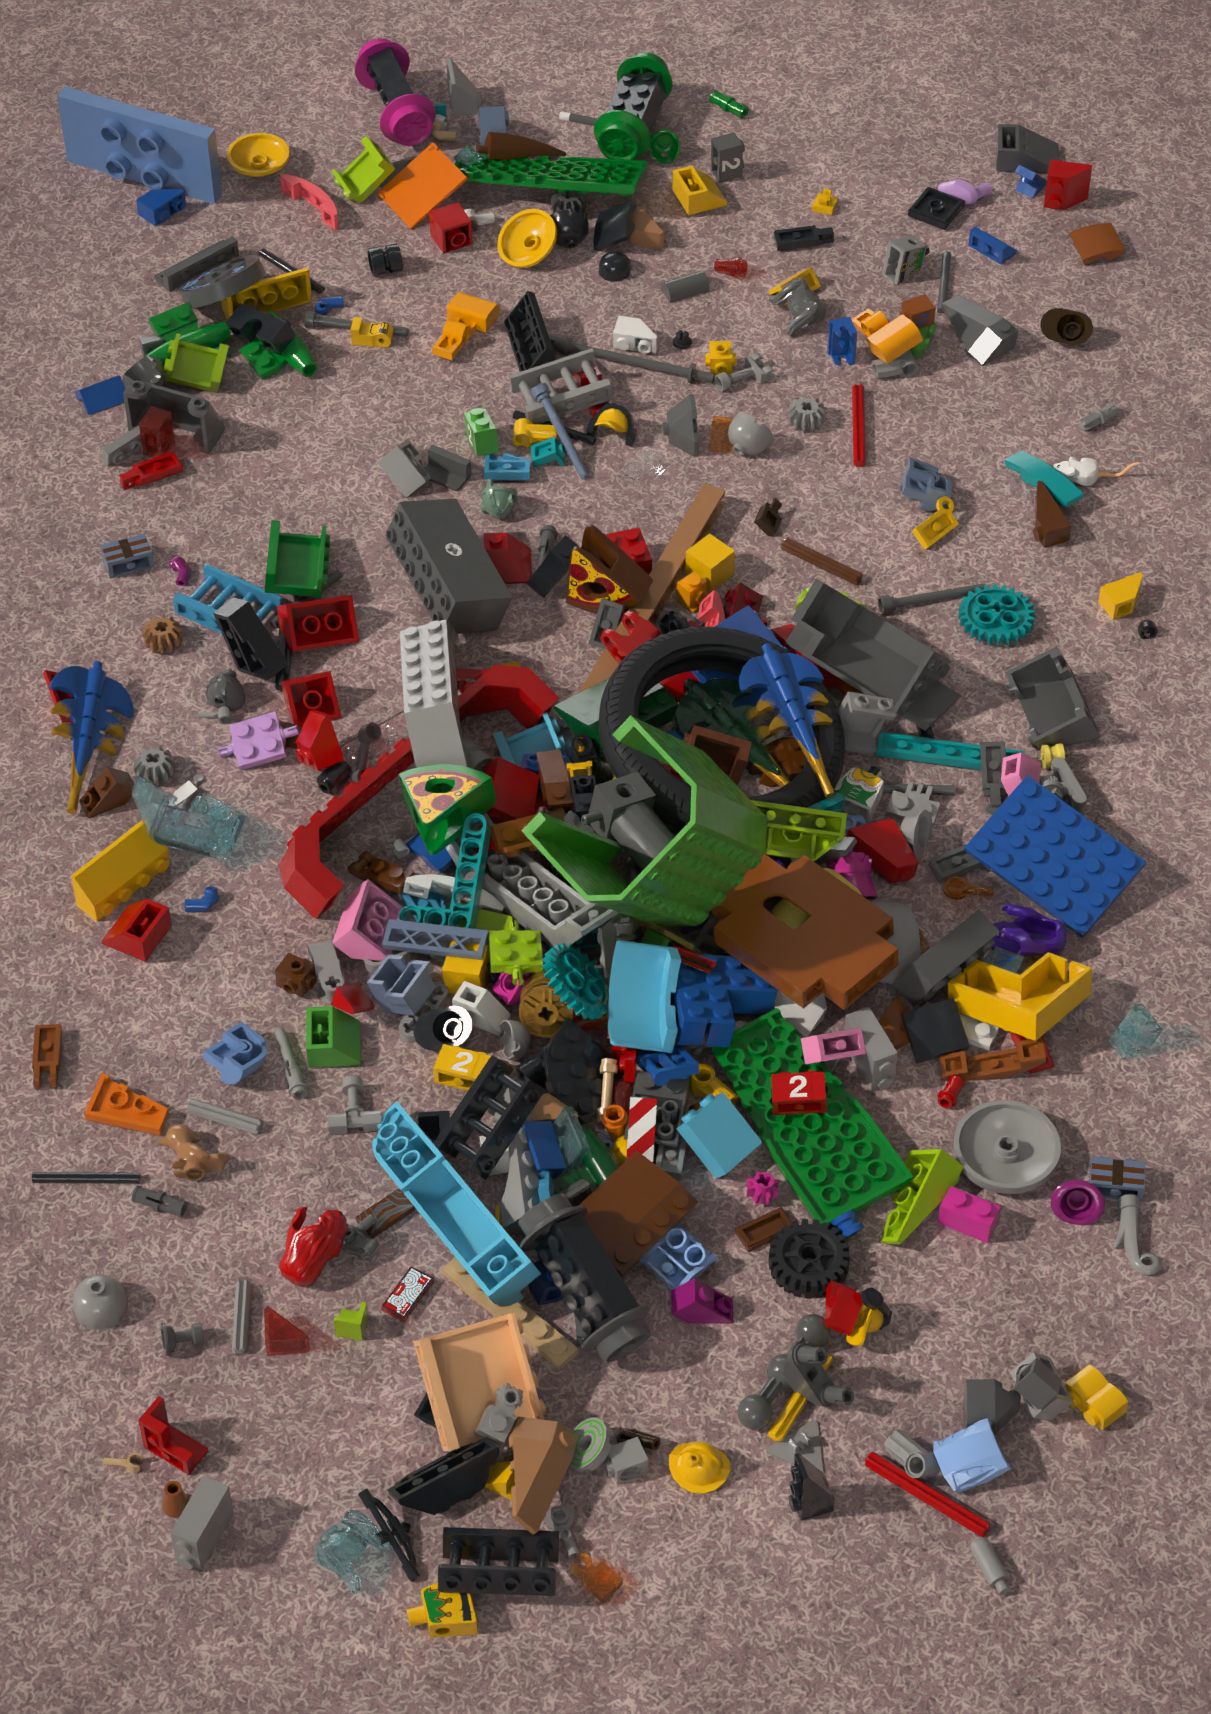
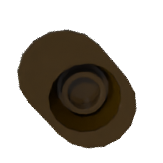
M1054 308L1048 310L1040 321L1041 331L1048 339L1067 345L1082 344L1090 338L1093 332L1092 321L1086 314L1068 309Z

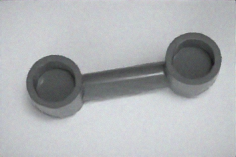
M374 722L363 725L358 732V740L360 742L356 770L351 773V779L356 783L362 779L360 776L367 769L366 763L370 743L378 741L381 737V729Z

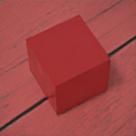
M458 202L429 211L430 235L443 254L472 245V223Z

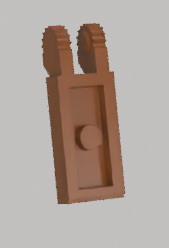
M61 1024L35 1025L32 1060L34 1089H41V1072H50V1087L57 1088L61 1058Z

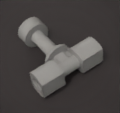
M359 1076L345 1077L342 1080V1091L348 1096L349 1107L344 1110V1113L328 1114L329 1135L348 1133L347 1128L363 1127L364 1132L379 1131L377 1125L381 1124V1110L365 1111L363 1107L359 1106V1095L363 1092V1079Z

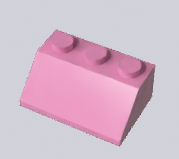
M367 879L348 894L332 944L352 959L384 960L393 951L383 949L382 947L389 919L399 920V913L403 906Z

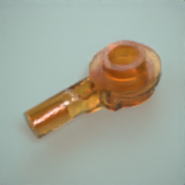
M953 876L944 883L943 892L950 899L960 900L966 895L993 896L994 888L993 886H979L968 883L966 879Z

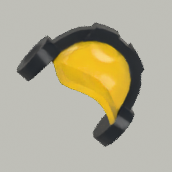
M616 403L604 404V407L589 421L588 435L594 436L599 425L613 428L617 432H626L627 446H632L635 442L637 430L634 428V421L630 410L624 405H617Z
M867 1288L862 1291L861 1300L863 1304L852 1334L846 1337L847 1342L853 1346H862L867 1333L882 1330L883 1327L888 1326L890 1323L892 1311L883 1302L882 1294L874 1288Z

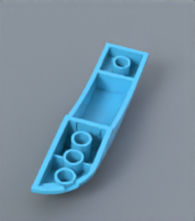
M396 1101L382 1116L381 1124L377 1125L379 1131L377 1137L372 1142L375 1158L494 1304L500 1306L519 1302L524 1298L520 1291L541 1273L398 1101Z

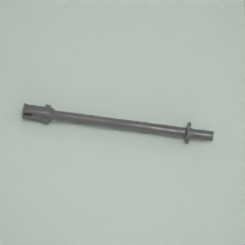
M549 335L553 350L561 351L565 355L573 352L579 353L592 348L594 357L687 376L688 383H692L694 378L714 382V373L696 370V364L694 363L689 368L576 344L572 338L568 337L563 339Z

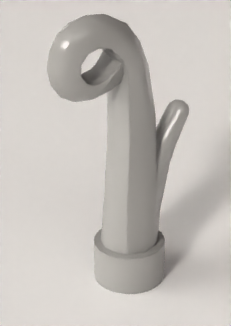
M1132 1194L1123 1195L1118 1199L1120 1225L1113 1248L1118 1249L1124 1240L1125 1250L1131 1266L1143 1275H1153L1161 1268L1160 1258L1151 1253L1139 1256L1138 1215L1141 1211L1140 1198ZM1146 1261H1150V1262H1152L1153 1264H1152V1265H1144L1143 1263L1146 1262Z

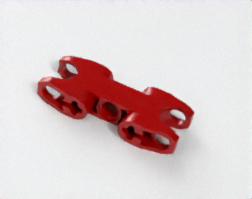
M628 610L621 621L630 635L622 636L614 630L607 628L602 632L600 639L613 659L620 664L634 649L662 634L650 621ZM691 671L671 676L658 683L664 686L678 702L676 711L684 716L690 712L693 706L683 691L690 690L698 692L705 697L709 696L708 692L702 687Z

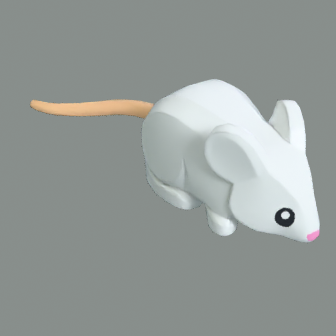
M1070 457L1069 462L1063 461L1054 464L1053 467L1073 484L1091 486L1099 477L1123 476L1129 469L1140 463H1132L1122 472L1116 474L1102 470L1099 471L1097 461L1092 458H1082L1081 461H1077L1076 458Z

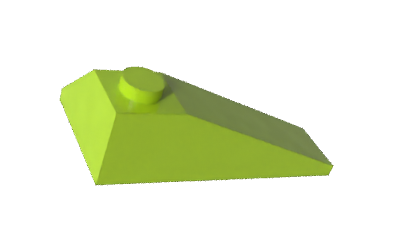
M942 1149L910 1150L904 1164L914 1179L910 1181V1184L901 1188L899 1193H893L892 1201L896 1202L897 1206L887 1216L881 1242L885 1244H902L944 1199L951 1186L954 1187L958 1183L960 1173L964 1167L961 1163Z

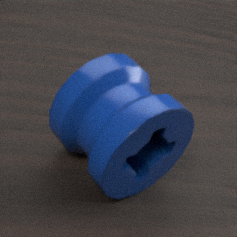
M854 1209L843 1213L831 1221L833 1227L837 1228L840 1234H843L845 1240L865 1228L862 1222H858Z

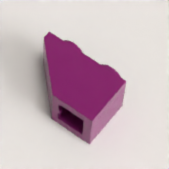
M694 1278L671 1290V1314L686 1323L732 1324L733 1299Z

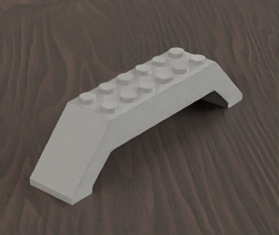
M446 619L432 621L417 627L411 626L401 630L400 646L404 716L416 768L435 764L469 767L459 720L455 653L460 652L459 636Z
M485 813L483 816L489 825H494L488 814ZM476 824L472 831H480L483 828V824ZM462 834L445 847L456 866L458 864ZM471 849L468 856H475V851ZM488 850L482 889L493 895L504 906L503 911L509 916H513V919L517 920L522 926L529 930H540L541 940L551 948L556 944L561 945L564 943L566 946L574 944L620 913L585 901L579 893L522 851L521 855L507 858L506 854L498 856L495 850ZM475 872L467 873L464 879H473Z

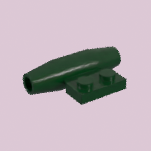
M592 1129L584 1130L574 1139L585 1168H572L553 1179L556 1194H560L562 1190L581 1179L589 1182L593 1192L621 1166L614 1153Z

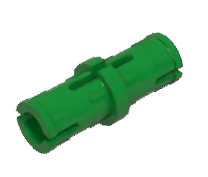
M717 90L710 94L709 101L723 108V111H728L740 119L748 115L749 108L735 101V98L725 96Z

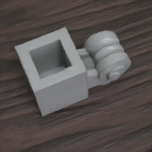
M507 1382L501 1385L500 1388H497L495 1392L497 1395L496 1404L486 1407L474 1431L476 1435L482 1438L487 1437L498 1446L505 1442L517 1418L512 1415L514 1410L518 1406L521 1407L523 1403V1390L516 1389L515 1386L512 1387Z

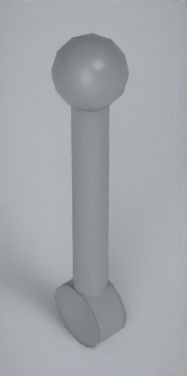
M195 775L193 785L197 788L204 781V777L202 775ZM193 794L177 806V810L180 813L186 811V805Z

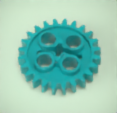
M994 583L993 588H989L988 585L984 584V590L975 587V593L968 591V597L963 596L962 603L959 604L958 619H960V626H964V633L970 632V638L977 636L979 643L987 640V645H990L993 641L997 646H1000V642H1004L1009 646L1010 640L1018 643L1019 637L1025 639L1026 633H1031V627L1034 626L1035 619L1034 605L1029 603V597L1022 598V591L1014 593L1015 587L1006 590L1005 584L1001 588H998L996 583Z
M562 943L561 945L556 944L544 954L545 957L542 961L545 964L542 968L547 971L544 976L550 979L548 986L554 987L555 991L553 994L561 997V1003H567L568 1010L573 1008L577 1016L582 1014L584 1019L589 1017L591 1020L599 1019L608 1011L609 985L604 982L607 980V977L601 976L600 972L602 969L594 966V960H588L587 953L582 955L578 947L574 950L572 945L566 946Z

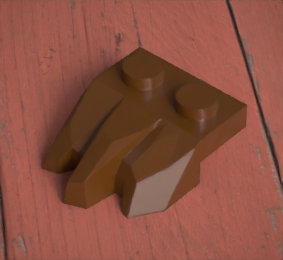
M781 737L751 752L750 757L753 761L749 762L746 767L750 774H763L759 784L767 787H778L779 785L755 766L754 762L778 775L768 756L770 754L788 779L793 780L804 768L805 755L795 737Z

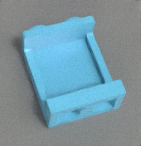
M546 712L543 714L545 722L511 737L505 738L502 731L493 734L502 758L520 766L524 754L561 750L562 756H565L566 743L562 736H557V733L561 731L556 719L551 720Z

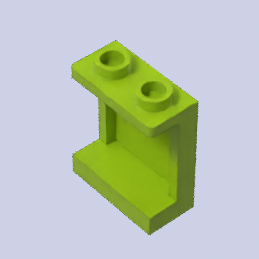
M367 135L361 140L366 149L342 173L335 168L332 170L336 177L334 181L340 188L344 189L343 194L350 201L354 199L358 203H362L395 170V167L380 146Z
M176 333L175 341L170 340L167 352L172 354L171 359L166 358L163 369L164 372H167L166 381L218 393L229 345L220 343L219 350L181 341V334Z

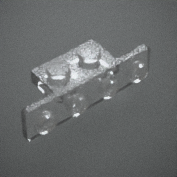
M404 710L378 724L381 729V737L378 741L370 743L367 759L377 763L386 752L391 754L395 750L394 746L402 738L409 739ZM358 736L340 745L344 761L350 767L357 764L360 747Z

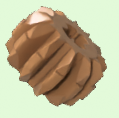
M164 615L159 619L154 617L153 621H146L142 631L146 648L152 650V653L158 649L161 654L164 653V650L172 653L173 647L179 648L180 642L183 639L181 625L179 621L174 620L173 616L167 619Z

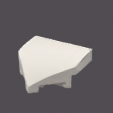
M777 991L773 1009L778 1008L781 1011V1015L788 1024L791 1023L795 1027L796 1033L799 1034L800 1038L810 1037L811 1032L824 1020V1015L827 1012V1005L823 994L803 1009L786 995Z

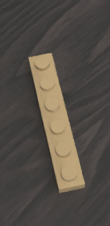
M456 1257L442 1268L443 1275L494 1317L515 1312V1316L520 1318L523 1325L522 1340L558 1370L562 1369L579 1353V1348L523 1302L519 1301L507 1306L494 1304Z

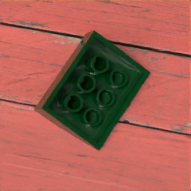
M610 678L554 706V710L576 735L582 733L591 738L599 759L605 756L599 735V709L604 689ZM657 684L639 702V720L660 728L673 721L678 702L664 686Z

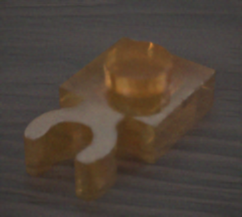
M582 1552L580 1560L586 1565L578 1567L572 1562L570 1564L571 1573L579 1578L584 1577L582 1586L602 1603H605L622 1586L623 1578L602 1561L597 1566H594L591 1557L587 1553Z

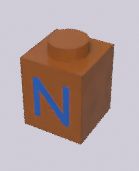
M924 294L902 301L899 316L904 315L920 329L934 324L936 307L927 295Z

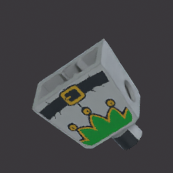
M913 236L890 240L888 242L882 275L895 284L901 283L922 269L924 256L930 252L929 246Z

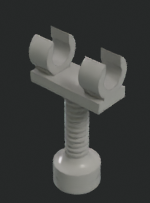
M756 352L751 356H745L746 369L727 375L725 372L714 376V382L716 387L722 392L730 389L731 383L750 376H754L760 384L764 383V381L772 380L775 378L772 374L775 370L770 365L761 369L760 366H763L761 359L764 358L760 353Z

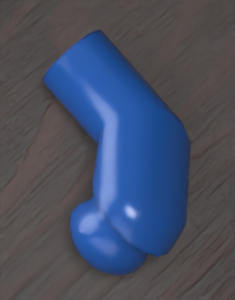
M343 296L321 298L315 305V311L317 314L325 315L332 308L344 307Z
M214 886L206 887L205 895L201 899H185V912L209 910L219 900L218 889Z

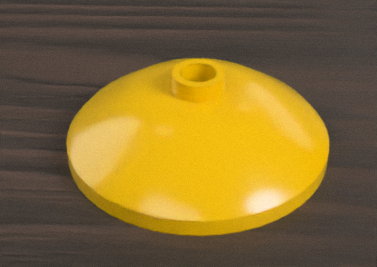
M268 133L244 135L233 141L227 150L229 165L235 171L250 177H263L274 174L287 164L290 157L287 143L280 137Z
M527 209L515 214L504 224L498 237L497 247L501 258L508 265L515 268H528L538 264L549 255L557 239L556 224L548 213L540 209Z

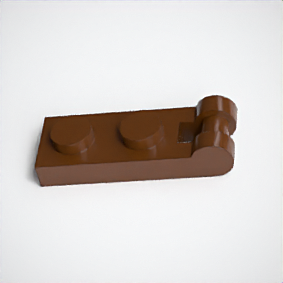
M364 851L359 856V860L352 862L347 868L348 872L363 881L368 879L376 886L400 895L403 893L406 878L415 876L414 871L375 858L368 851Z

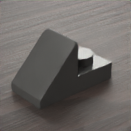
M601 599L588 644L605 649L600 639L602 632L607 628L616 631L622 620L626 605Z

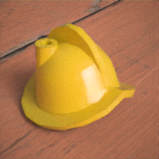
M707 1442L683 1443L675 1447L669 1455L668 1467L672 1478L680 1487L691 1493L705 1494L716 1490L726 1481L731 1471V1463L727 1456Z

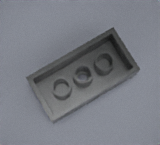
M978 909L916 959L894 982L895 987L913 1007L920 1001L924 1004L936 995L937 991L943 990L950 980L960 972L963 973L965 968L985 955V952L995 944L993 939L999 933L998 929Z

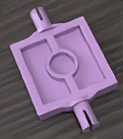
M275 711L231 724V745L218 748L220 758L234 754L240 770L252 768L286 758V738L299 735L297 725L283 729Z

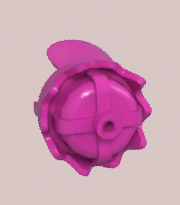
M852 848L848 855L826 862L828 869L838 872L855 886L863 897L878 898L870 877L872 859H869L868 855L862 852H853Z

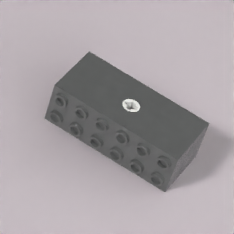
M457 499L399 502L385 536L432 621L446 619L457 634L497 630L513 597Z

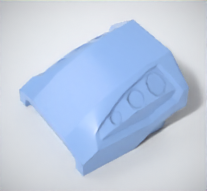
M678 1223L639 1261L673 1290L694 1278L697 1279L719 1258Z
M988 1418L980 1420L942 1441H934L933 1452L942 1474L953 1491L959 1494L967 1489L988 1483L1011 1469L1010 1464L1006 1462L991 1428L993 1424Z

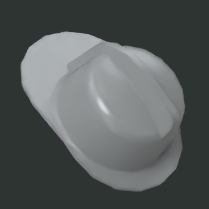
M922 810L919 814L906 816L900 827L901 833L910 848L914 850V855L918 861H921L925 847L932 834V817L928 810Z

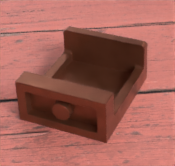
M694 725L691 734L686 733L683 741L703 750L738 786L748 761L752 742Z

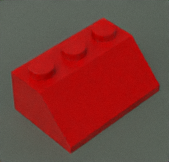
M352 595L277 606L280 630L292 652L359 642Z

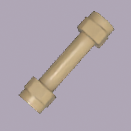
M606 1058L601 1061L600 1073L603 1074L601 1108L597 1109L598 1123H603L601 1119L602 1114L607 1107L612 1105L614 1074L618 1072L617 1060Z

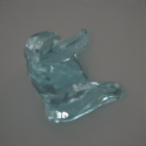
M349 1510L341 1522L334 1524L322 1534L315 1546L314 1557L321 1566L341 1577L349 1585L350 1592L357 1593L361 1589V1580L351 1566L358 1562L367 1544L384 1549L390 1543L381 1545V1539L375 1535L380 1531L374 1523L360 1511Z

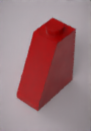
M893 818L849 828L846 837H855L857 840L853 847V852H862L868 855L869 859H872L871 868L891 884L901 881L907 882L914 877L919 861Z

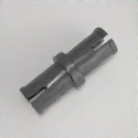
M137 1185L132 1193V1202L152 1207L153 1211L156 1212L161 1210L178 1217H183L188 1207L187 1201L168 1196L166 1192L161 1190L155 1192ZM150 1198H153V1199H156V1200H159V1201L166 1202V1203H168L169 1205H166V1204H163V1203H160V1202L151 1200Z

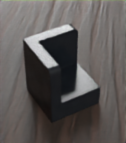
M450 1111L418 1113L419 1128L434 1143L450 1119Z

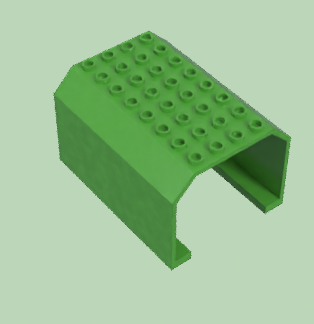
M630 715L613 733V736L619 742L672 766L691 786L690 822L630 885L609 864L623 850L613 840L542 812H539L522 832L585 901L661 927L696 926L708 918V912L714 906L720 905L726 899V894L732 887L735 888L744 880L743 876L750 869L756 868L761 863V857L766 853L767 817L703 750Z

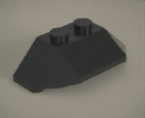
M487 1437L480 1439L478 1443H470L455 1449L411 1472L396 1482L394 1486L387 1489V1491L402 1506L431 1515L446 1512L452 1505L462 1500L470 1499L477 1492L484 1489L500 1453L499 1447Z

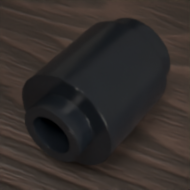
M341 761L326 767L317 777L319 789L325 794H336L350 779V774L352 773L350 765L346 761Z

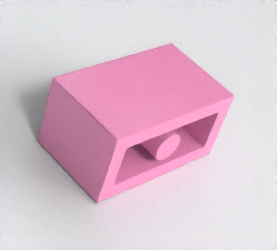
M862 1028L801 1038L805 1064L866 1054Z

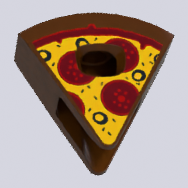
M588 524L584 530L582 546L573 547L571 550L566 603L587 612L597 613L601 599H607L626 605L625 610L642 601L653 579L597 527Z

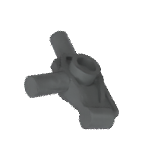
M371 1214L356 1226L348 1224L342 1250L359 1258L373 1254L379 1246L378 1243L363 1235L364 1232L377 1222Z

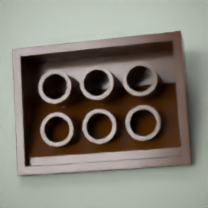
M636 1151L578 1206L583 1205L587 1208L584 1218L622 1278L658 1241L694 1209L698 1201L680 1182Z

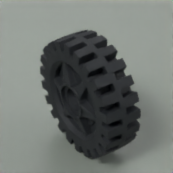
M802 1219L801 1225H799L796 1220L791 1222V1227L787 1224L783 1226L781 1232L778 1231L775 1234V1238L772 1239L769 1250V1270H771L772 1278L776 1279V1284L779 1287L784 1286L785 1292L790 1293L794 1291V1296L799 1298L801 1294H805L806 1299H811L812 1294H815L816 1298H820L824 1292L826 1293V1287L831 1280L841 1284L846 1279L850 1264L848 1243H845L843 1234L839 1235L838 1229L833 1227L830 1230V1224L824 1222L822 1226H819V1220L813 1219V1223L808 1224V1219Z

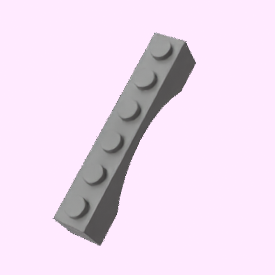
M503 1085L495 1099L508 1106L516 1093ZM488 1108V1113L498 1121L501 1115ZM531 1113L529 1114L525 1122L531 1121ZM522 1125L508 1146V1179L500 1203L502 1227L519 1235L524 1234L518 1224L519 1219L528 1210L540 1203L538 1170Z

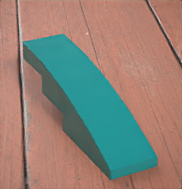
M1021 450L1004 459L1005 465L1009 469L1020 473L1021 479L1025 483L1037 488V482L1042 480L1056 503L1068 507L1084 498V493L1052 466Z

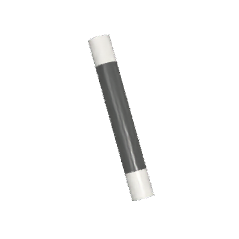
M563 111L559 115L561 120L595 126L598 119Z

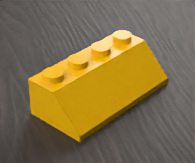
M304 268L260 280L252 286L221 300L222 310L227 319H229L240 304L249 307L252 305L265 313L266 311L277 312L312 302L309 269Z
M146 818L142 819L71 875L77 907L96 921H99L102 917L109 916L116 906L121 902L128 901L136 890L147 886L155 875L163 873L170 864L168 848Z

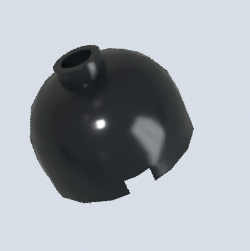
M565 209L550 215L557 227L556 244L566 248H575L586 238L589 231V222L585 211L579 209V213L573 212V209Z

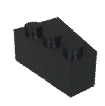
M233 597L213 613L235 665L240 672L269 680L288 665V662L249 601Z

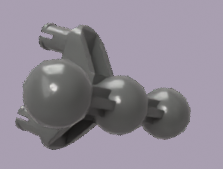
M809 1314L798 1321L795 1330L797 1341L792 1345L787 1354L776 1355L769 1361L766 1370L769 1380L759 1394L746 1396L739 1403L737 1414L743 1426L751 1430H759L767 1426L773 1414L771 1403L781 1389L792 1388L794 1392H798L811 1403L822 1407H830L833 1404L850 1405L853 1402L854 1392L851 1391V1388L835 1386L822 1367L828 1358L827 1351H824L825 1349L822 1346L828 1342L831 1333L830 1329L825 1327V1318L817 1314Z

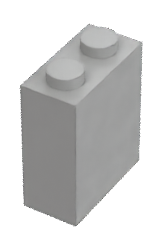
M869 1007L845 1015L844 1030L862 1028L866 1054L852 1056V1061L871 1091L887 1089L892 1083H895L898 1052Z
M203 1476L171 1531L175 1558L182 1567L186 1569H192L193 1567L199 1570L203 1569L234 1514L229 1486Z

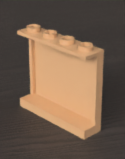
M515 1312L413 1341L443 1451L458 1449L461 1446L483 1439L476 1435L474 1431L486 1407L496 1404L497 1395L495 1392L505 1382L511 1384L512 1387L515 1386L516 1389L523 1390V1403L521 1407L518 1406L514 1410L512 1415L544 1420L546 1415L545 1404L537 1395L538 1379L535 1372H531L528 1362L531 1360L530 1350L527 1344H523L521 1337L523 1325L520 1318L515 1316Z

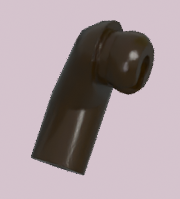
M638 1430L621 1431L616 1437L618 1444L638 1437L644 1448L655 1451L660 1446L659 1437Z

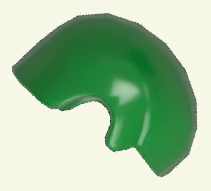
M662 129L652 134L649 145L652 158L661 164L671 163L677 159L680 153V142L673 131ZM661 154H668V156L662 157Z

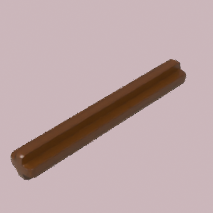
M788 537L781 542V549L841 579L854 585H858L862 580L863 574L799 542Z

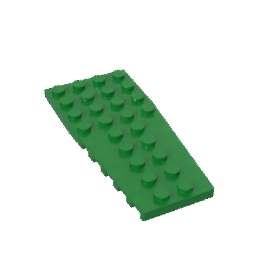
M462 153L454 164L468 178V182L557 189V192L561 193L569 192V190L577 191L580 194H588L590 192H598L600 195L619 193L620 196L635 194L648 170V161L564 156H560V160L550 161L549 156H540L539 159L529 160L528 157L498 160L489 159L485 154L466 156V153Z
M778 1008L733 1031L729 1047L711 1046L716 1059L738 1095L779 1171L812 1219L819 1220V1226L826 1222L832 1227L831 1221L851 1209H854L857 1213L905 1187L914 1179L909 1169L871 1116L852 1094L847 1093L837 1076H833L829 1072L825 1062L805 1064L801 1038L796 1033L795 1027L791 1023L788 1024ZM810 1070L825 1072L827 1113L774 1115L771 1074H779L781 1072L804 1073Z

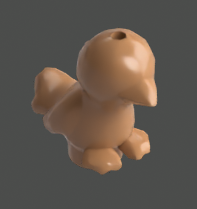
M183 1124L171 1126L166 1135L158 1142L159 1145L169 1147L177 1152V1160L172 1162V1168L175 1169L173 1174L176 1178L182 1177L190 1181L201 1180L204 1178L205 1173H210L213 1169L222 1171L228 1163L230 1156L226 1152L207 1153L200 1146L194 1144L200 1142L198 1134Z

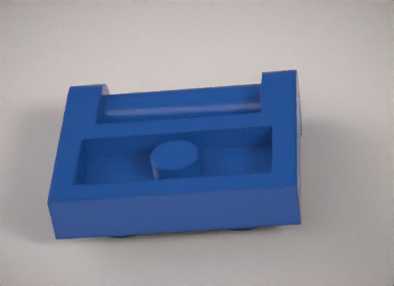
M681 1045L674 1046L672 1053L659 1051L642 1053L637 1057L636 1061L641 1069L647 1070L652 1076L653 1082L658 1086L666 1085L670 1079H686L693 1074L699 1073L698 1062ZM655 1063H660L664 1068H658Z

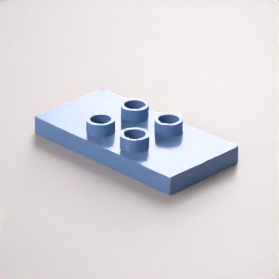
M66 86L57 96L67 162L105 172L115 179L126 178L145 184L152 190L183 189L185 196L213 204L221 197L222 186L214 128Z

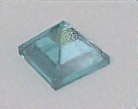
M467 145L454 156V160L470 165L482 161L483 156Z

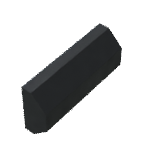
M527 291L504 320L520 372L556 360L535 293Z

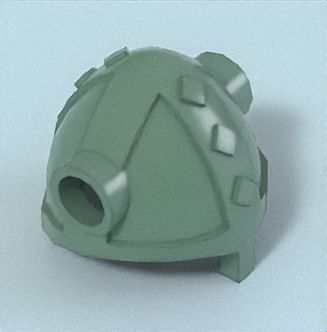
M488 479L487 487L481 493L482 502L480 506L482 512L489 513L497 519L506 518L514 505L518 504L517 489L493 486V480Z

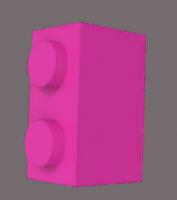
M951 1186L940 1205L938 1223L988 1243L998 1225L1001 1206Z

